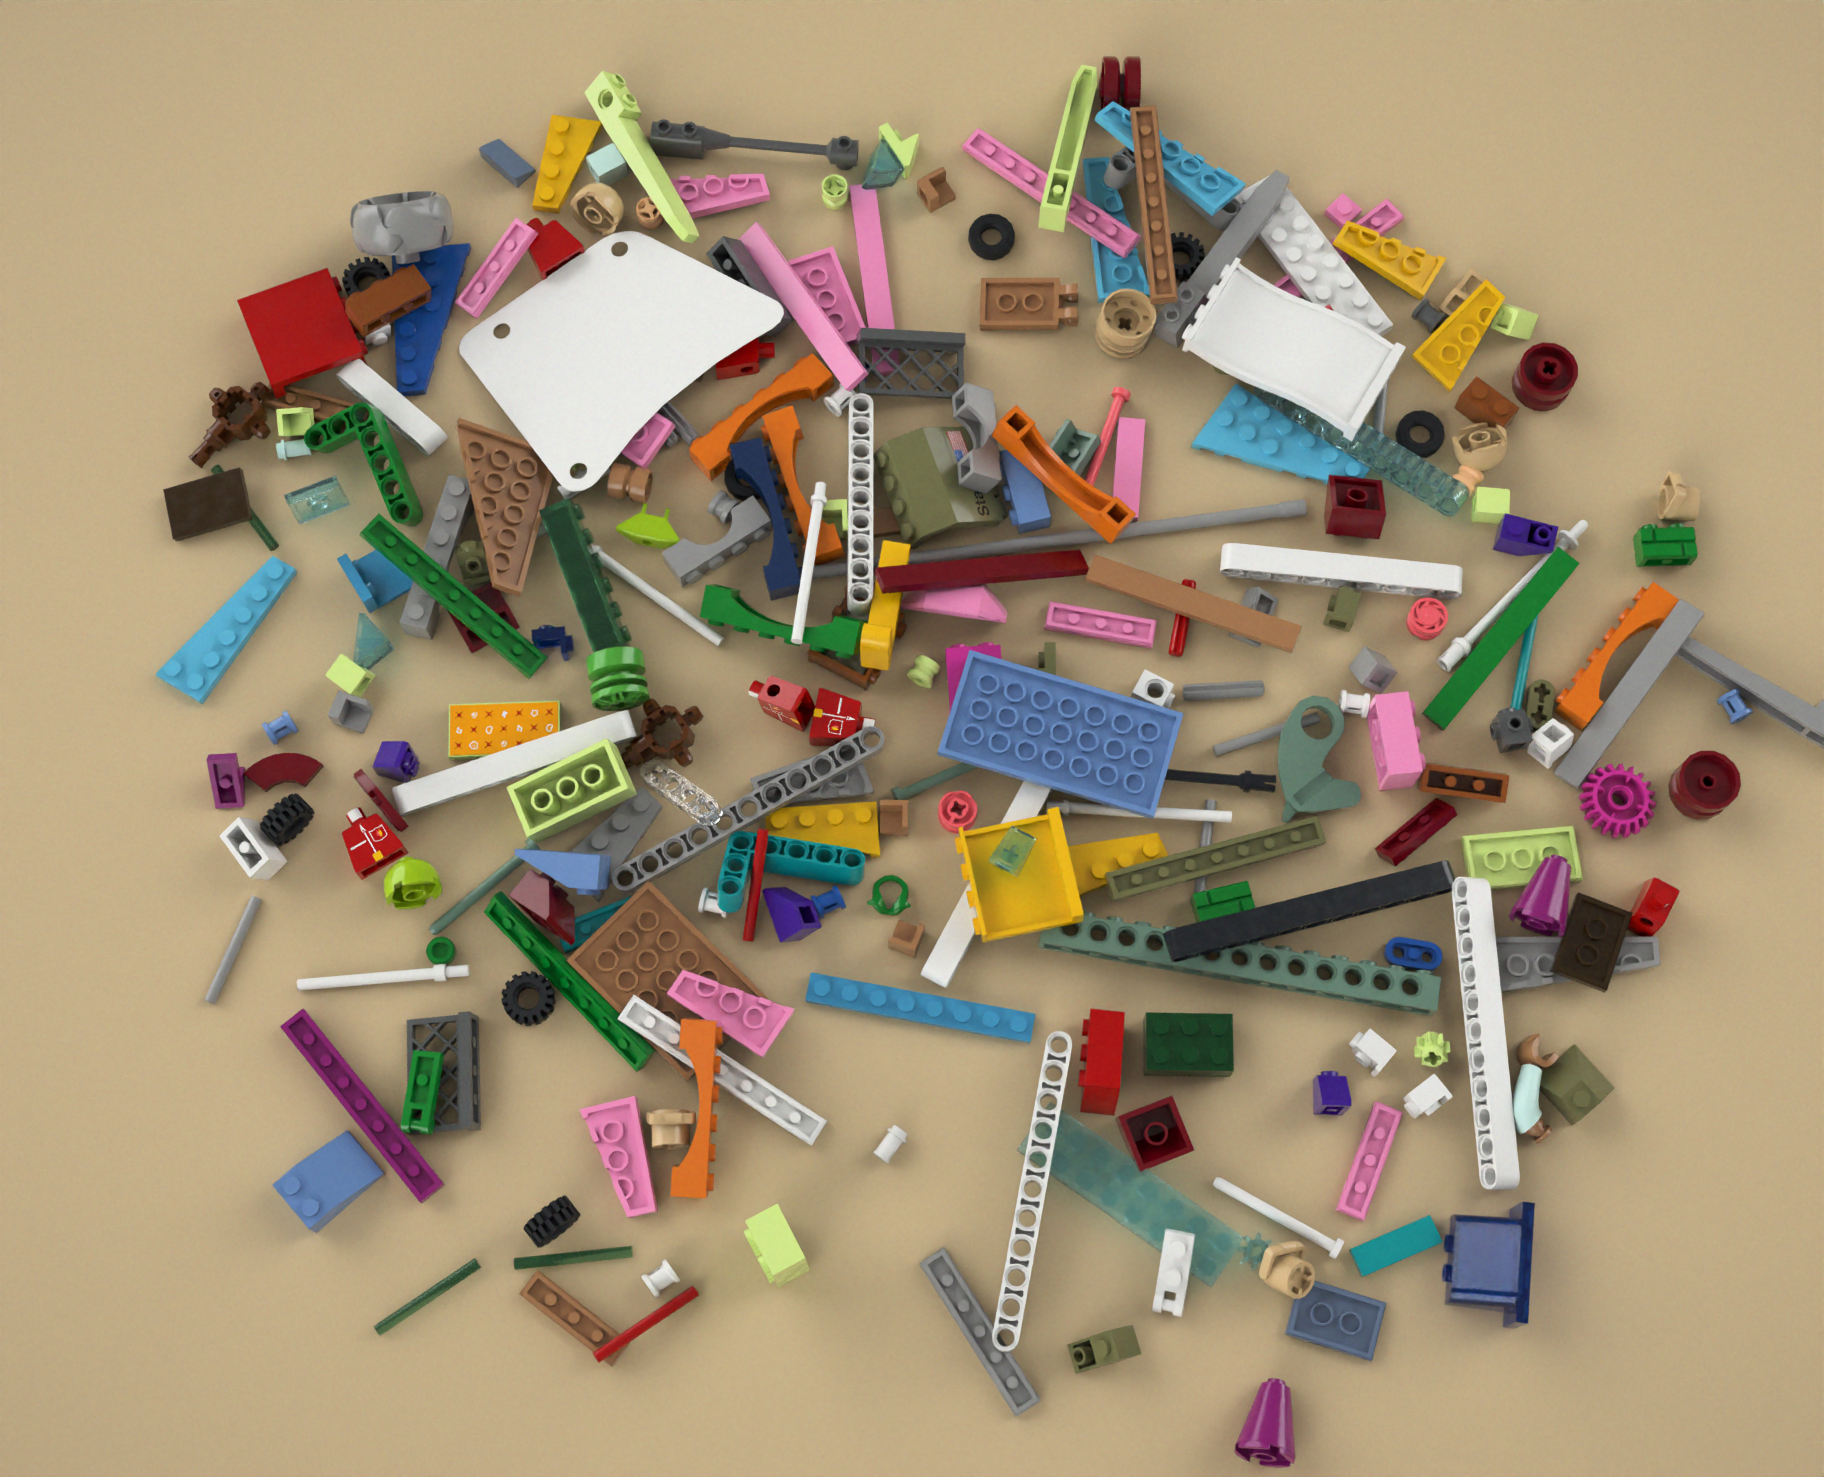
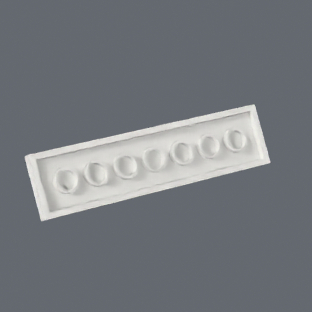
M1266 178L1244 189L1235 197L1240 202L1241 208ZM1287 187L1280 205L1259 233V239L1289 276L1306 301L1322 307L1330 304L1335 312L1360 323L1380 336L1392 331L1393 323Z

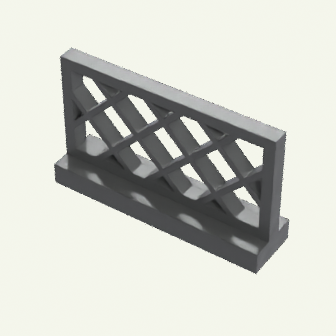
M860 328L856 335L858 360L864 368L865 365L867 366L868 373L872 372L882 383L877 388H865L864 378L858 384V393L877 396L952 399L956 392H948L940 383L950 376L957 383V391L964 385L965 333ZM865 348L875 349L882 357L872 365L865 358ZM893 350H901L907 357L900 366L888 356ZM920 351H926L934 359L926 367L914 357ZM945 353H957V364L951 369L941 359ZM884 359L895 370L886 379L875 368ZM909 361L921 371L913 380L902 370ZM935 362L947 372L939 381L927 371ZM896 373L908 383L903 389H895L888 382ZM923 374L934 384L928 391L921 390L914 383Z
M467 1011L458 1012V1015L407 1020V1084L413 1050H416L415 1044L418 1046L417 1050L428 1051L426 1047L438 1036L446 1044L440 1053L446 1054L451 1048L457 1054V1061L450 1069L444 1064L442 1067L446 1074L440 1080L438 1094L447 1102L437 1114H434L435 1124L439 1122L441 1125L434 1126L433 1133L481 1130L479 1016ZM456 1022V1033L448 1041L439 1032L447 1023ZM416 1026H427L432 1031L422 1044L415 1039ZM452 1077L457 1082V1090L449 1098L440 1089ZM451 1106L458 1111L457 1124H446L441 1119ZM420 1110L415 1111V1118L421 1112ZM414 1130L412 1133L408 1134L420 1135L421 1132L418 1130Z

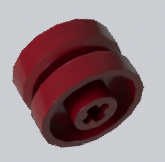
M1103 56L1099 79L1101 110L1112 101L1119 105V98H1121L1122 107L1130 111L1131 107H1140L1141 62L1139 56H1126L1122 65V73H1120L1119 60L1116 56Z
M1543 342L1533 345L1524 353L1512 377V390L1516 399L1525 407L1534 411L1556 409L1566 400L1578 377L1577 362L1565 347L1558 344Z
M1699 751L1690 755L1671 775L1668 784L1669 797L1675 808L1683 815L1695 820L1710 819L1719 815L1738 796L1741 780L1736 765L1726 755L1716 751Z

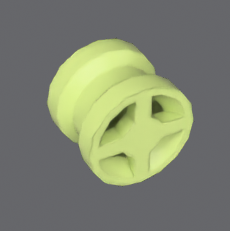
M917 655L914 660L915 666L909 669L907 677L919 686L931 688L933 677L939 673L941 667L932 659L923 655Z

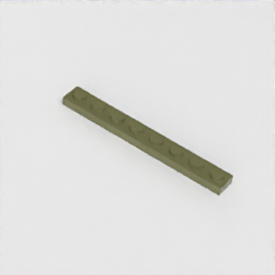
M1315 816L1106 872L1104 876L1112 901L1114 902L1321 846L1326 843V839L1319 818Z

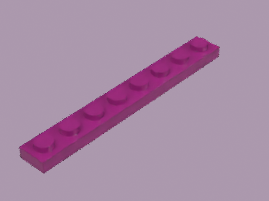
M301 1009L280 1026L421 1204L445 1185L305 1009Z

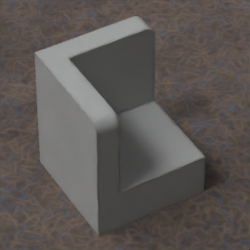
M1366 646L1362 648L1349 666L1351 672L1362 685L1381 694L1397 674L1396 669L1384 655Z
M338 690L328 717L335 725L364 733L374 708L370 701Z

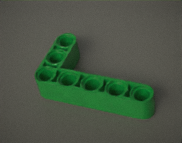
M359 402L307 429L304 434L306 446L326 454L359 439L393 521L412 527L422 521L423 509L384 415L379 408ZM369 411V418L364 422V415ZM346 422V430L341 433V427ZM323 434V442L319 445V438ZM379 435V442L374 446V439ZM389 459V466L384 470V463ZM399 483V491L394 494V487ZM407 507H409L410 512L408 517L405 519L404 511Z

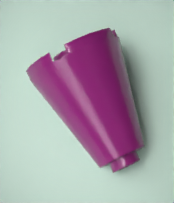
M1551 855V857L1543 859L1512 907L1509 914L1511 921L1514 922L1515 918L1522 921L1520 927L1545 936H1552L1553 932H1559L1558 937H1562L1565 934L1571 879V866L1567 863L1568 860L1559 855Z
M1269 1378L1267 1382L1261 1383L1235 1444L1234 1452L1238 1457L1249 1462L1250 1458L1254 1457L1260 1460L1259 1465L1275 1468L1290 1467L1291 1463H1295L1291 1389L1285 1385L1286 1383L1283 1380Z

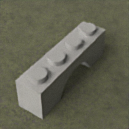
M966 382L952 396L953 418L966 428L973 442V449L957 463L959 486L986 494L1001 481L1002 475L999 463L1000 451L998 441L992 437L996 428V406L992 390Z
M754 496L731 509L732 524L730 530L720 541L713 544L700 545L684 538L662 552L665 564L682 587L687 584L696 583L710 569L716 570L720 568L729 557L742 554L748 548V545L755 541L760 542L769 536L772 531L771 519Z

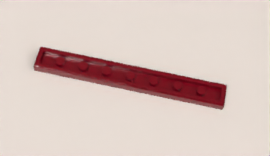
M1077 549L876 567L874 575L882 594L1080 576L1087 575L1089 567L1081 550Z

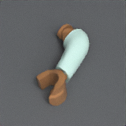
M1539 1034L1528 1036L1517 1048L1516 1056L1521 1069L1512 1096L1515 1130L1519 1134L1526 1132L1529 1136L1534 1135L1533 1140L1536 1143L1542 1142L1552 1131L1549 1125L1544 1126L1545 1121L1541 1118L1542 1111L1539 1109L1541 1069L1551 1066L1559 1058L1555 1052L1547 1054L1543 1058L1540 1057L1538 1054Z

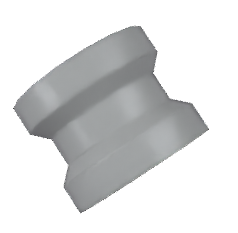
M721 490L711 500L707 512L713 516H719L721 522L728 524L732 520L731 509L740 504V501L730 499L728 494Z

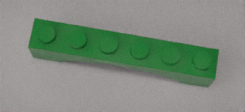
M718 584L706 585L700 617L708 619V624L724 627V623L734 625L733 630L749 633L750 630L759 632V637L775 639V636L784 638V643L800 646V644L791 642L793 625L773 620L752 608L741 598V590ZM844 615L834 616L831 623L816 627H804L802 643L810 644L809 649L814 651L826 652V649L836 651L835 655L838 657L851 659L852 655L860 654L863 624L868 623V621Z

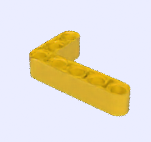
M884 540L878 567L908 565L911 544ZM877 579L868 623L863 624L861 634V667L889 671L903 592L882 594Z

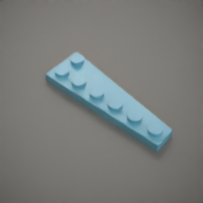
M1112 101L1097 113L1094 121L1134 152L1130 111ZM1159 130L1164 178L1211 216L1215 215L1243 191L1246 185L1243 181L1219 166L1217 169L1211 167L1204 162V157L1198 153L1195 156L1182 149L1183 144L1177 140L1169 141L1162 136V131Z
M1109 157L1083 159L1082 166L1086 199L1130 228L1118 189L1110 188L1103 180L1110 161ZM1091 237L1098 303H1104V300L1112 292L1119 289H1134L1143 292L1150 298L1149 286L1137 255V247L1135 246L1124 259Z
M272 556L155 675L203 705L297 574L296 569Z

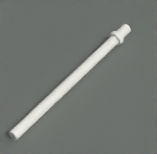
M824 482L816 483L814 495L810 499L812 511L791 642L794 644H801L803 640L822 511L827 503V498L825 497L826 484Z
M584 538L578 542L577 547L587 553L590 560H597L718 647L722 645L725 640L723 636L602 551V547L599 545L594 546Z
M1064 799V802L1047 801V809L1059 807V811L1063 813V816H1069V813L1147 818L1104 804L1069 802V799ZM1157 807L1154 818L1231 823L1232 811Z

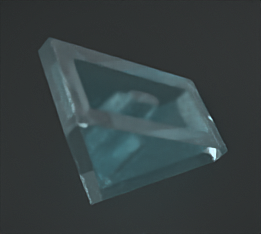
M881 139L870 155L862 188L865 190L891 187L905 170L884 139Z
M359 613L353 662L369 670L393 651L394 648L387 637L365 613Z
M1011 826L988 862L992 866L1017 878L1037 838Z

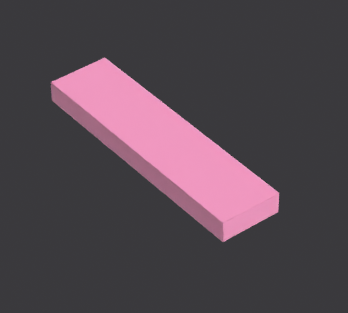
M515 218L455 303L478 319L538 233L518 218Z
M1119 417L1112 497L1117 496L1133 510L1136 515L1132 521H1138L1146 419Z
M1049 601L1044 630L1152 649L1157 620Z
M1374 1102L1335 1209L1336 1211L1360 1221L1365 1220L1403 1112L1379 1102Z

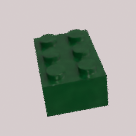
M1146 1012L1143 1018L1144 1076L1230 1077L1234 1072L1233 1014Z

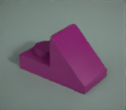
M237 753L209 754L206 761L215 808L244 807L245 775L243 773L245 772V767H239Z

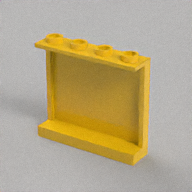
M1059 807L1047 809L1046 815L968 831H963V827L958 828L959 837L954 838L957 854L963 853L965 863L960 864L963 881L969 880L971 890L966 891L969 908L975 907L977 918H972L975 935L981 934L983 943L1083 922L1084 913Z

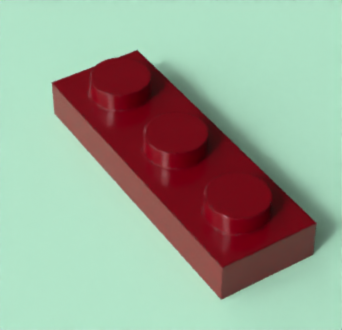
M1435 798L1375 848L1378 856L1396 867L1457 816L1455 808Z

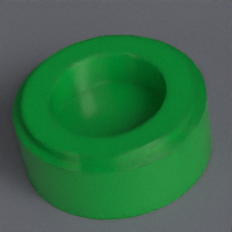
M436 937L429 942L426 954L434 965H449L456 957V947L450 939Z

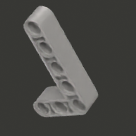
M1124 147L1110 158L1104 173V183L1113 189L1123 188L1137 178L1134 152L1127 147ZM1164 178L1165 184L1220 231H1225L1241 210L1240 202L1234 198L1215 215L1211 216Z

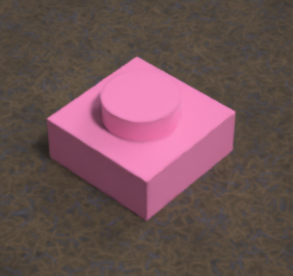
M1342 193L1325 210L1324 215L1342 229L1347 220L1353 222L1361 214L1362 208Z

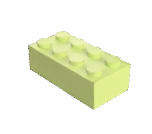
M607 738L507 787L526 836L537 843L637 795L617 745Z
M778 1204L745 1220L748 1229L743 1232L754 1254L758 1257L757 1259L769 1283L775 1281L779 1288L810 1271L806 1258Z

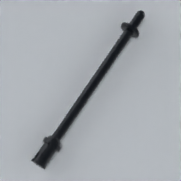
M1168 769L1165 780L1238 786L1245 793H1249L1250 790L1274 793L1276 788L1272 784H1264V782L1276 783V775L1251 774L1249 770H1245L1240 775Z

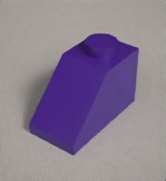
M1322 1071L1321 1075H1317L1313 1079V1115H1343L1352 1106L1346 1076H1338L1336 1071Z

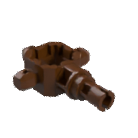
M257 382L250 388L249 393L240 386L229 387L226 392L220 388H213L209 393V398L214 403L212 406V416L216 419L215 423L206 430L207 434L203 437L204 442L188 458L202 469L216 451L220 452L223 448H227L234 438L243 441L250 440L255 435L260 439H266L270 435L271 430L265 423L267 421V411L260 401H264L269 394L268 387L262 382ZM237 402L239 404L245 402L251 405L253 413H248L243 418L245 421L243 424L238 422L235 425L228 421L226 414L228 412L232 413L237 408L235 406Z
M652 698L643 703V710L647 718L642 720L640 728L642 734L631 740L630 745L625 748L626 751L621 754L626 769L633 765L647 764L656 756L665 760L674 758L682 767L690 765L693 762V756L688 748L694 744L695 734L689 726L692 724L695 726L703 719L704 716L699 708L692 706L684 711L685 714L682 715L675 706L665 705L661 708L658 702ZM668 718L671 720L675 718L683 731L680 734L681 738L669 743L670 746L667 748L665 746L660 747L653 735V732L656 731L655 727H660L666 723Z

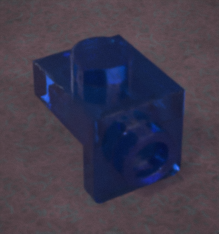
M543 625L538 629L532 630V641L536 648L561 647L564 661L570 660L569 652L574 651L572 635H567L565 626Z

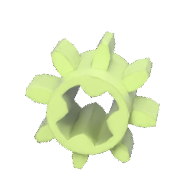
M1427 1031L1422 1037L1416 1038L1417 1046L1414 1047V1056L1417 1058L1421 1057V1065L1437 1067L1443 1061L1448 1062V1053L1451 1052L1450 1042L1443 1040L1442 1033L1438 1034Z

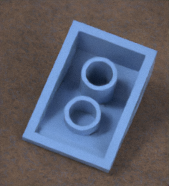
M515 849L516 856L568 888H577V894L600 895V890L609 889L611 855Z
M347 1130L296 1164L272 1186L308 1229L317 1233L385 1173Z

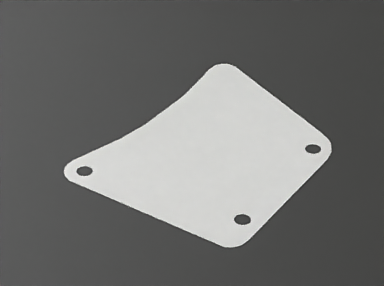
M635 231L613 233L601 239L585 250V253L579 254L549 275L545 280H542L474 327L462 338L459 351L560 485L569 491H582L591 487L600 479L632 437L664 404L717 362L773 329L781 322L784 309L776 300L649 236ZM617 242H625L628 245V251L625 255L617 257L611 252L612 246ZM499 324H507L510 327L509 335L503 339L496 338L493 334L494 328ZM576 463H582L587 467V473L581 479H574L570 475V469Z

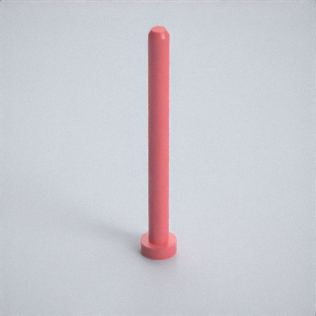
M1122 387L1113 388L1111 396L1114 400L1100 436L1101 443L1094 452L1085 477V481L1094 486L1122 406L1124 402L1129 401L1131 393Z

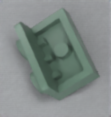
M1066 419L1061 428L1057 430L1056 436L1049 446L1067 466L1080 476L1101 443V440L1096 434L1076 429L1073 422Z

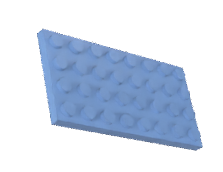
M969 650L937 755L1153 819L1184 713Z

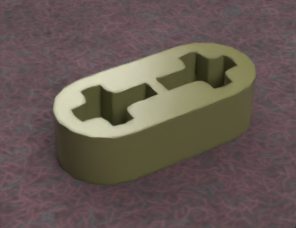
M1544 679L1535 681L1527 692L1525 714L1532 721L1534 733L1552 719L1555 689L1549 681ZM1539 688H1543V693L1547 694L1541 702H1538L1539 693L1536 692ZM1537 709L1540 710L1539 717L1543 720L1540 724H1536V720L1531 718L1536 714Z

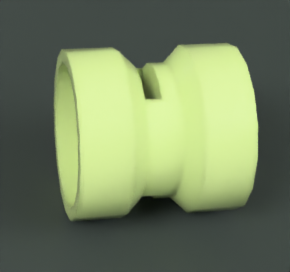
M832 174L827 176L822 182V200L824 205L831 210L842 209L848 202V184L843 176Z

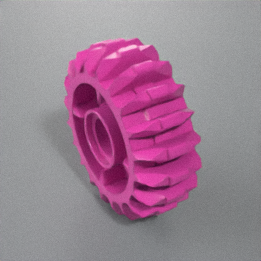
M1623 763L1618 764L1616 769L1612 764H1608L1605 770L1599 767L1595 770V774H1589L1586 778L1587 782H1584L1581 786L1584 792L1579 795V800L1585 803L1581 804L1580 810L1588 811L1584 816V820L1592 819L1594 821L1591 826L1592 829L1600 826L1602 828L1601 835H1605L1608 831H1611L1612 839L1617 838L1619 833H1621L1623 838H1627L1630 832L1636 835L1641 831L1640 827L1645 828L1649 824L1647 819L1654 817V812L1651 809L1656 807L1657 802L1650 799L1655 796V791L1647 790L1651 785V781L1643 783L1641 780L1644 776L1643 773H1639L1637 776L1633 774L1634 766L1629 767L1627 771L1624 770ZM1612 796L1619 797L1623 802V806L1616 805L1612 800Z

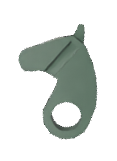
M1311 696L1298 702L1281 729L1278 746V772L1286 799L1282 822L1288 823L1296 812L1318 813L1356 806L1361 800V792L1357 783L1333 778L1322 768L1325 757L1344 733L1345 721L1339 706L1327 697ZM1319 709L1328 715L1331 721V731L1328 737L1314 739L1304 732L1301 726V718L1306 710Z

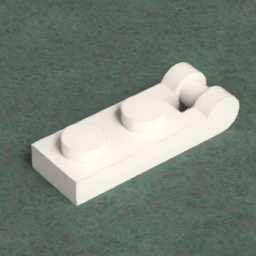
M1172 1229L1165 1230L1152 1311L1162 1313V1310L1173 1312V1316L1182 1317L1196 1234ZM1165 1292H1175V1301L1165 1299Z

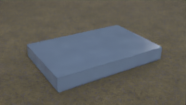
M1314 1281L1313 1287L1306 1296L1300 1299H1293L1284 1335L1372 1361L1386 1302Z

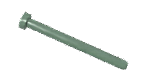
M962 762L903 789H900L898 786L891 789L894 800H905L979 767Z
M530 838L525 841L527 846L523 849L541 850ZM516 855L513 856L430 926L429 931L433 935L439 934L525 861Z

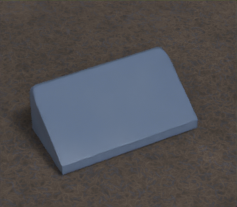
M500 139L479 148L481 157L517 188L536 172L531 165Z

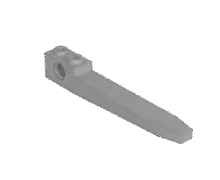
M1275 170L1255 189L1187 282L1183 281L1178 287L1177 302L1167 303L1158 314L1154 324L1156 337L1176 348L1179 347L1184 340L1182 336L1189 324L1194 325L1197 320L1194 318L1201 304L1206 306L1209 299H1207V296L1214 284L1219 285L1222 281L1219 277L1226 264L1231 266L1236 257L1242 259L1280 205L1289 184V176Z
M1688 637L1676 654L1678 658L1730 691L1739 688L1741 691L1739 695L1742 699L1798 735L1824 749L1823 699L1813 706Z

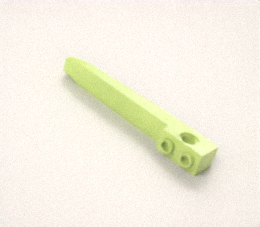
M1081 65L1072 80L1040 206L1038 228L1064 232L1074 184L1097 91L1096 67Z
M602 71L584 92L605 130L666 222L682 241L694 243L699 234L693 219L636 121L642 114L636 104L637 100L629 92L626 81L622 76L617 73L612 74Z

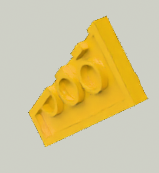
M551 115L532 203L533 210L559 214L573 187L572 183L576 175L580 173L587 154L591 152L597 134H600L603 128L601 121Z
M1348 220L1332 243L1419 300L1423 298L1446 260V257L1440 255L1434 257L1426 254V250L1415 247L1413 249L1401 244V240L1393 237L1391 239L1381 237L1379 232Z
M1486 279L1411 357L1450 392L1501 306L1505 296Z
M876 801L786 807L765 817L766 829L769 830V835L855 848L863 854L870 855V857L880 858Z
M1158 833L1068 846L1080 897L1107 886L1104 876L1106 872L1168 856Z

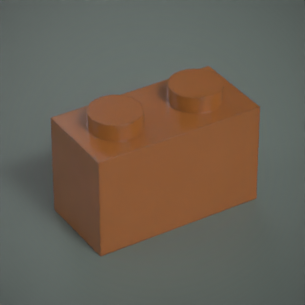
M1477 376L1461 393L1454 407L1475 424L1488 423V427L1496 428V424L1505 429L1511 424L1519 410L1518 406Z

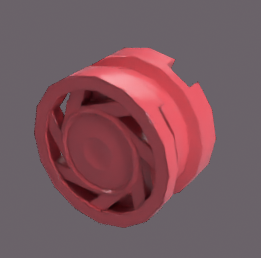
M1426 597L1419 599L1413 604L1407 615L1406 625L1408 631L1412 635L1419 637L1420 640H1432L1441 634L1448 622V612L1443 603L1435 598Z
M962 790L950 791L941 798L938 806V820L941 826L948 832L957 834L959 833V827H963V831H967L974 825L977 816V803H975L972 798L973 796L968 792Z

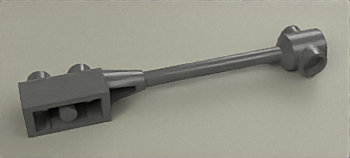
M665 119L652 122L650 136L651 147L656 156L700 160L704 159V152L707 150L736 147L827 156L830 164H835L840 170H850L853 166H857L859 140H852L847 136L832 138L828 145L732 137L728 134L705 128V126L696 125L693 122L677 124L670 123Z

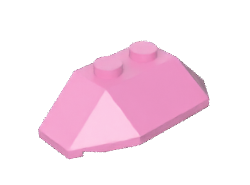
M986 584L907 591L902 596L900 609L1006 623L1008 613Z

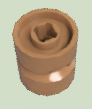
M614 463L608 480V496L622 500L629 496L632 502L647 503L652 488L653 471L641 467H636L635 470H632L630 465Z

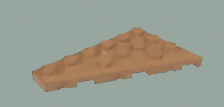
M459 418L456 424V431L492 587L520 596L553 474L528 441Z

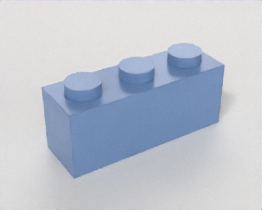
M1000 451L1001 477H1003L1005 483L1002 486V492L1005 502L1010 501L1012 510L1008 512L1011 525H1016L1018 534L1050 527L1051 514L1042 482L1009 451Z

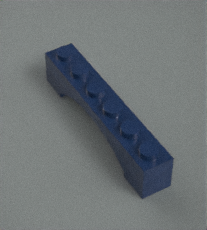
M761 437L731 444L730 452L737 479H744L758 493L767 508L774 530L773 550L769 564L763 566L770 600L773 601L797 595L799 593L802 567L797 568L795 559L799 558L796 543H790L788 534H792L789 518L784 519L781 510L786 509L782 493L777 494L775 486L779 485L775 469L770 470L768 462L772 461L769 446H763Z

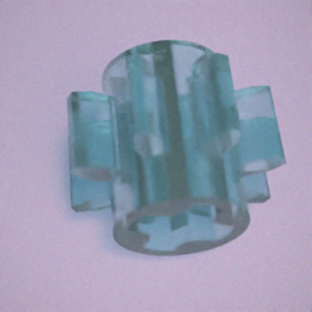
M1259 1232L1254 1240H1251L1246 1235L1243 1239L1247 1245L1237 1248V1251L1243 1252L1244 1256L1240 1263H1250L1252 1271L1257 1268V1264L1262 1263L1264 1252L1272 1242L1271 1239L1266 1242L1261 1240ZM1252 1246L1254 1248L1259 1246L1262 1249L1259 1254L1260 1257L1258 1255L1254 1257L1250 1255Z

